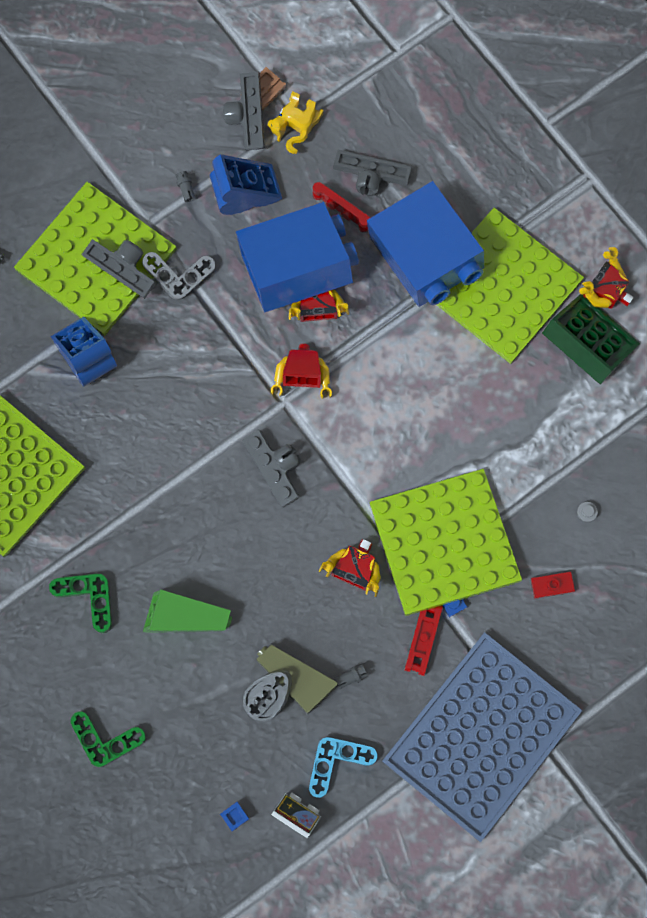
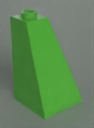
M159 590L153 593L143 632L224 631L231 624L232 616H229L231 610Z

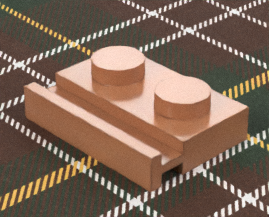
M267 67L260 72L262 111L286 88V83L282 82Z

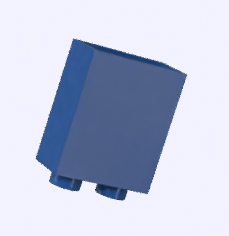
M433 181L367 220L370 239L418 307L427 302L431 305L441 303L449 296V289L460 282L464 285H470L483 274L484 250Z
M324 202L236 231L242 259L264 313L353 283L351 267L359 264L356 249L352 242L342 243L340 238L346 236L342 218L339 214L330 216Z

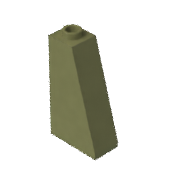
M270 645L268 648L264 646L257 653L259 656L257 662L268 673L287 670L291 674L292 686L289 695L307 714L338 686L331 678L273 645ZM283 676L280 677L278 684L283 683L285 679Z

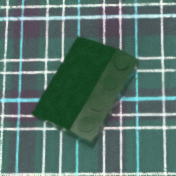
M580 294L549 322L542 334L601 385L640 343L599 307H594L583 296L584 294Z

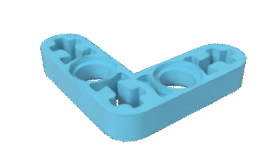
M330 737L323 738L318 744L310 780L309 791L311 795L316 798L326 795L334 759L370 766L377 760L376 750L370 746ZM327 741L333 746V750L328 752V757L332 756L331 761L326 758H318L319 754L324 756L325 750L321 746L326 744ZM344 746H351L354 753L351 757L346 758L342 755V748ZM357 747L361 748L360 753H366L367 750H370L374 759L366 762L364 757L359 756V760H354L357 754ZM326 762L329 765L328 772L325 774L319 773L317 770L318 763ZM315 774L320 777H327V781L322 780L321 784L325 790L320 791L319 794H315V790L312 789L313 785L318 783V779H314Z

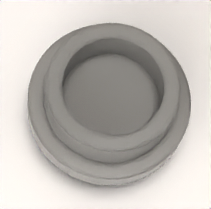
M584 502L577 509L578 517L584 522L593 521L598 513L596 506L591 502Z

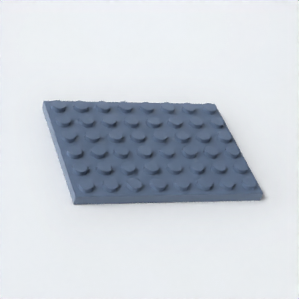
M484 632L382 762L481 842L582 710Z

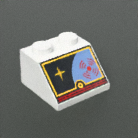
M292 792L290 796L285 793L271 815L308 838L321 818L318 815L320 810L310 804L307 807L300 803L302 799Z

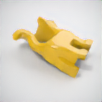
M293 91L289 98L290 102L282 108L279 116L268 121V127L277 136L278 142L281 141L286 126L299 132L300 136L291 137L286 142V149L292 154H297L298 150L293 145L304 142L307 139L312 128L323 116V110H316V102L310 99L306 103V110L299 109L300 94Z

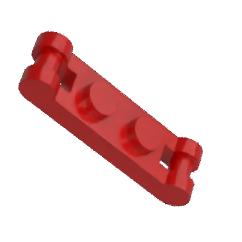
M316 182L313 185V198L315 200L322 199L330 209L339 211L344 219L356 223L361 232L368 231L367 220L370 217L324 184Z
M443 606L420 611L404 671L419 672L418 675H425ZM426 612L433 613L434 617H425ZM414 657L422 659L421 665L413 663Z

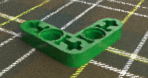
M91 574L64 577L51 581L49 591L55 597L90 595L93 628L99 633H106L111 629L112 617L109 582L104 575ZM100 578L101 581L104 582V584L101 585V592L103 593L106 591V594H97L94 596V593H98V587L94 585V583H96L97 579ZM78 580L83 581L85 584L81 591H75L73 587L74 583ZM70 581L69 587L71 592H68L67 588L61 589L60 593L54 590V587H57V583H60L61 586H68L67 582ZM99 598L106 600V606L103 609H98L95 606V602ZM96 612H107V615L103 614L104 621L108 622L104 625V629L97 625L101 620L100 615H96Z
M76 712L71 717V726L90 762L96 767L108 765L138 748L146 740L145 732L138 727H134L103 744L90 717L86 713ZM78 716L81 718L85 717L86 720L83 723L86 728L91 727L90 730L84 731L81 735L79 732L83 731L81 725L75 724L78 721ZM133 732L141 733L140 741L133 740L129 742L131 747L128 748L127 742L123 737L126 736L127 740L133 737ZM90 733L94 734L96 737L95 743L93 745H86L84 741L85 736ZM117 741L122 742L124 745L121 753H115L112 749L113 744ZM99 744L101 748H97L98 752L105 754V757L102 758V763L99 761L95 762L94 759L97 757L95 751L89 752V749L96 748Z

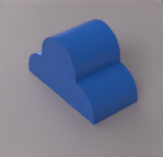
M221 154L212 161L214 170L210 173V180L220 213L233 215L247 211L252 207L270 205L282 199L272 164Z
M85 317L80 318L51 336L56 347L83 387L117 367L107 342Z

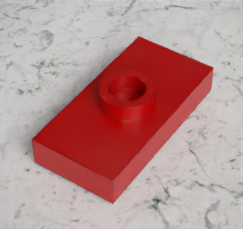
M571 572L530 579L534 599L575 592Z

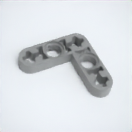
M154 252L147 253L142 261L144 268L169 296L175 300H180L186 296L215 268L213 258L203 256L178 277L160 256ZM148 257L156 259L154 263L157 267L160 264L163 266L156 274L153 272L156 268L152 264L150 266L147 265ZM202 261H204L205 263H206L207 261H209V262H210V265H209V268H210V269L205 268V269L201 272L204 276L201 277V274L199 273V271L196 270V269H194V267H197V269H200V268L202 267V265H203ZM161 271H167L170 274L168 281H162L159 278ZM188 273L196 274L197 281L195 283L187 281ZM182 279L184 284L190 288L187 289V287L185 286L181 290L182 295H175L173 293L175 290L173 287H180L183 284L180 281Z

